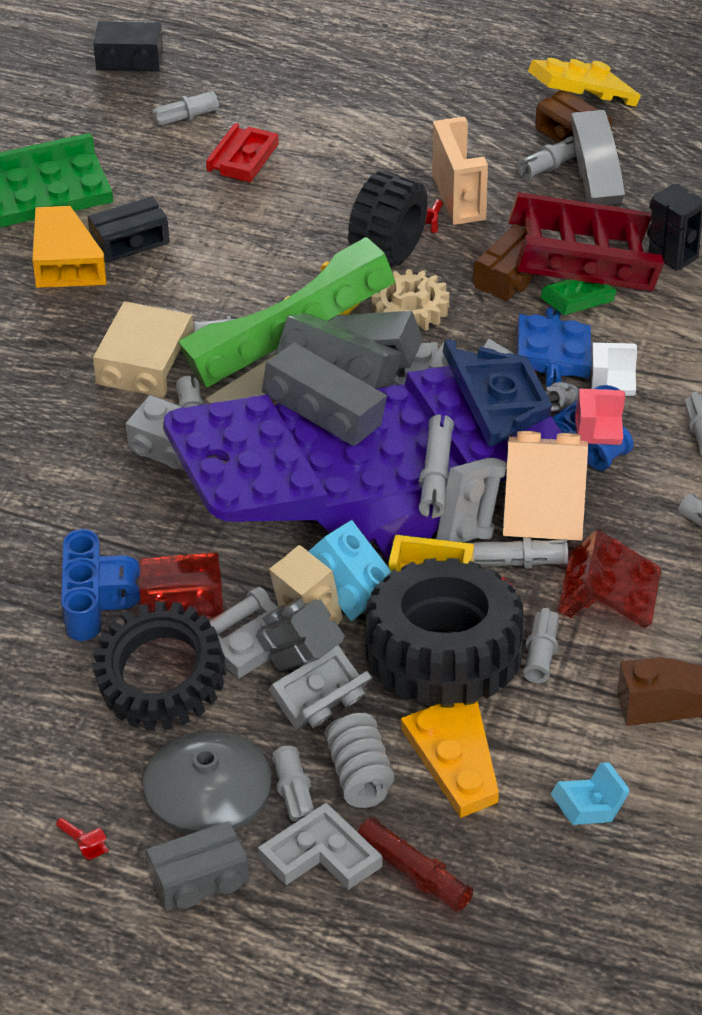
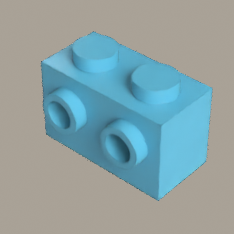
M352 520L325 536L308 551L333 571L339 599L338 604L350 621L366 612L367 600L371 597V592L380 581L383 582V579L392 572Z

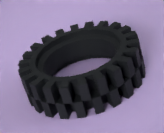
M164 601L155 602V612L153 613L149 612L147 604L139 605L138 608L141 616L137 618L133 617L130 610L122 614L125 625L121 626L113 620L108 625L112 636L102 633L98 639L101 648L95 647L93 654L96 663H92L93 672L109 710L113 709L115 716L121 721L127 718L129 725L138 728L142 720L146 730H155L156 720H161L164 730L172 729L171 718L179 716L182 725L190 722L187 712L191 709L198 717L206 712L202 701L204 700L211 705L215 702L217 696L214 689L222 690L224 685L222 675H226L224 653L214 626L211 627L209 619L204 614L199 618L197 609L191 606L184 612L182 603L173 602L170 611L167 610ZM174 638L184 641L195 650L196 663L193 671L183 683L169 691L144 693L135 690L123 679V670L130 655L139 646L151 640Z

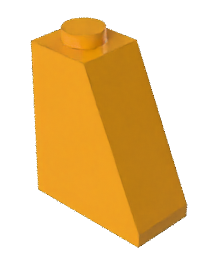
M71 206L36 207L32 260L36 288L106 285L104 253Z

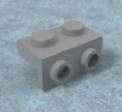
M149 395L125 423L129 449L140 456H146L167 464L173 469L185 471L163 430L165 415L171 410L181 408V406Z
M337 645L320 659L307 663L276 681L268 690L297 731L308 723L312 728L322 724L333 715L331 709L340 703L347 708L360 700L366 694L363 688L372 677L368 671L359 675L339 645Z

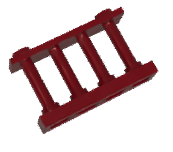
M521 192L516 194L508 218V224L524 226L527 231L516 261L517 272L654 291L664 266L662 255L643 252L642 242L651 221V212ZM541 229L560 232L561 240L542 237ZM575 234L593 237L595 245L576 242ZM608 239L627 242L628 250L611 248Z

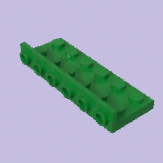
M91 133L0 152V227L35 220L36 207L71 206L76 211L114 202L113 191L95 154L94 140Z

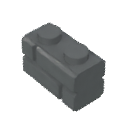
M301 598L296 599L285 607L282 605L264 616L262 619L266 625L260 628L256 634V638L264 650L271 652L269 657L279 672H285L320 659L343 642L345 636L335 620L330 621L331 614L321 599L304 603Z
M230 821L145 850L148 874L155 890L158 892L165 911L176 907L182 909L193 907L201 898L218 892L229 894L238 890L243 883L249 882L247 855L237 839Z

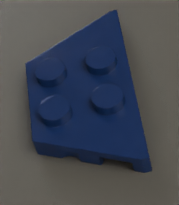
M445 340L442 352L488 446H494L516 435L518 431H523L549 418L552 404L527 357L512 353H500L494 349L481 346L477 354L456 349L457 341Z

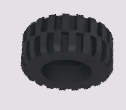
M436 558L425 559L422 564L418 565L414 562L406 564L401 568L400 572L394 570L383 579V582L380 581L371 592V597L367 600L366 658L369 660V667L372 673L379 678V681L388 690L395 689V693L399 697L406 700L410 698L416 699L418 704L430 706L431 703L442 704V707H454V703L463 702L466 706L476 703L478 698L482 696L487 699L495 695L499 691V687L503 689L514 678V674L521 665L524 613L521 598L506 579L501 581L502 577L499 573L490 568L486 571L482 569L480 564L472 561L466 564L460 563L459 559L447 558V561H436ZM452 630L457 631V633H435L430 631Z

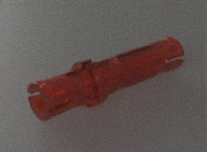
M375 817L372 819L368 818L361 825L358 833L385 860L416 882V887L423 893L431 892L455 912H458V910L462 911L469 904L474 893L473 888L446 871V865L439 859L434 858L431 860L406 840L381 824Z

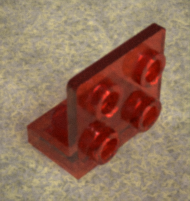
M597 529L570 553L558 611L572 618L583 607L589 608L595 600H598L643 628H647L652 624L661 568L651 560L641 556L618 540Z
M218 553L151 557L139 560L141 605L147 604L150 613L155 612V602L159 601L165 602L168 611L171 610L173 602L182 603L184 612L191 606L197 609L199 618L203 614L206 617H213L223 613Z

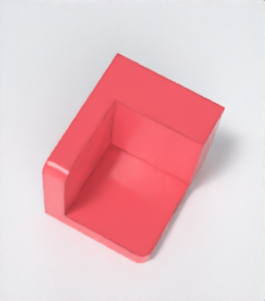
M579 389L575 411L576 434L581 435L580 441H587L589 444H622L624 391Z

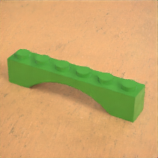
M365 237L336 253L330 263L314 280L287 299L246 317L208 324L179 340V345L191 371L208 388L278 349L287 316L308 313L328 321L396 283L385 253Z

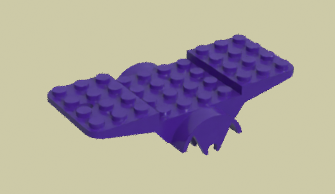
M449 366L407 372L405 384L376 388L387 395L382 424L355 446L350 445L278 402L274 405L268 395L181 407L169 411L163 421L164 433L206 509L216 518L230 522L317 520L329 533L352 520L368 542L373 539L375 544L378 545L388 565L395 535L430 539L439 528L440 517L432 518L433 505L430 504L428 517L419 511L422 493L419 478L421 471L425 469L429 432L428 423L431 417L441 415L440 427L444 426L445 416L450 417L454 422L448 472H450L452 467L485 458H497L506 463L508 459L509 438L494 446H488ZM551 416L523 430L540 432L541 439H557V434L562 433ZM216 455V458H207L209 456ZM507 469L505 477L500 478V482L506 481Z

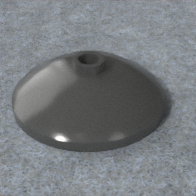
M216 730L196 731L169 741L152 756L143 777L144 797L152 814L167 827L188 835L226 821H230L234 831L245 826L263 810L269 799L272 787L270 766L261 750L241 736Z

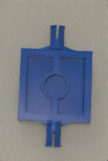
M553 307L546 309V317L519 314L516 326V355L527 357L534 370L546 374L547 387H550L552 383L562 382L561 376L571 375L589 378L592 367L590 325L574 320L561 321V312L555 309L553 315Z

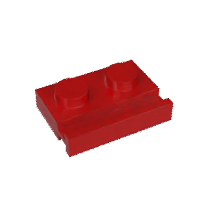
M234 123L207 158V171L212 172L213 169L220 170V175L252 182L279 145L278 134L249 126L245 130L239 128V124Z

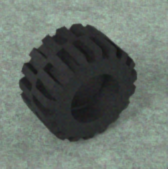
M379 170L372 174L357 195L351 211L348 227L349 246L367 237L385 253L389 266L396 267L401 265L416 247L424 229L428 209V194L425 186L385 170Z

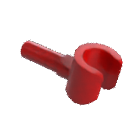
M439 199L435 201L431 209H427L425 224H431L432 233L438 231V213L443 206V202Z
M64 818L57 820L56 827L77 842L84 859L91 860L109 852V849L104 844L106 836L100 827L84 833Z

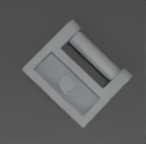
M485 458L450 468L445 492V512L440 517L437 540L463 543L476 538H492L495 526L492 523L500 478L505 477L507 469L505 461L497 458Z
M261 587L251 590L247 593L246 599L210 620L211 627L214 626L218 635L254 612L260 615L223 639L218 636L224 653L226 668L238 679L270 660L269 655L271 652L264 650L256 638V634L260 628L266 625L262 618L278 607L270 600L266 591Z

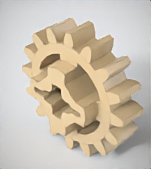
M407 269L406 275H400L397 271H394L393 276L396 283L372 296V309L374 313L413 311L418 326L425 331L429 330L430 322L439 325L440 317H447L449 292L446 291V283H438V276L436 275L429 278L425 277V271L423 270L418 275H413L411 269Z

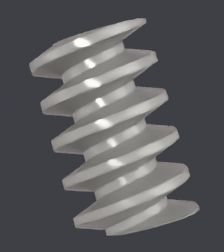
M354 713L332 721L326 727L324 735L327 738V746L331 751V758L335 763V771L339 776L344 799L349 805L357 808H368L378 805L386 798L388 788L394 782V772L390 768V760L386 755L385 745L381 742V733L377 729L376 719L367 713Z

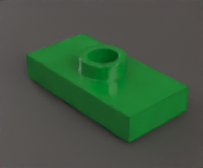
M569 279L544 286L540 298L563 315L613 302L617 290L607 284Z

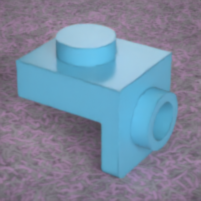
M603 762L599 764L590 780L557 782L551 792V796L572 825L605 823L613 821L629 794V788L609 762Z

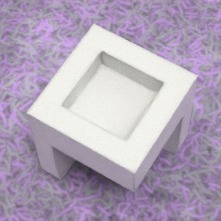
M593 343L591 389L601 385H611L624 391L625 396H634L636 394L637 345L629 343Z

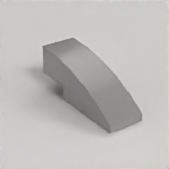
M605 110L571 113L580 179H583L586 202L600 205L620 204L625 196L618 154Z

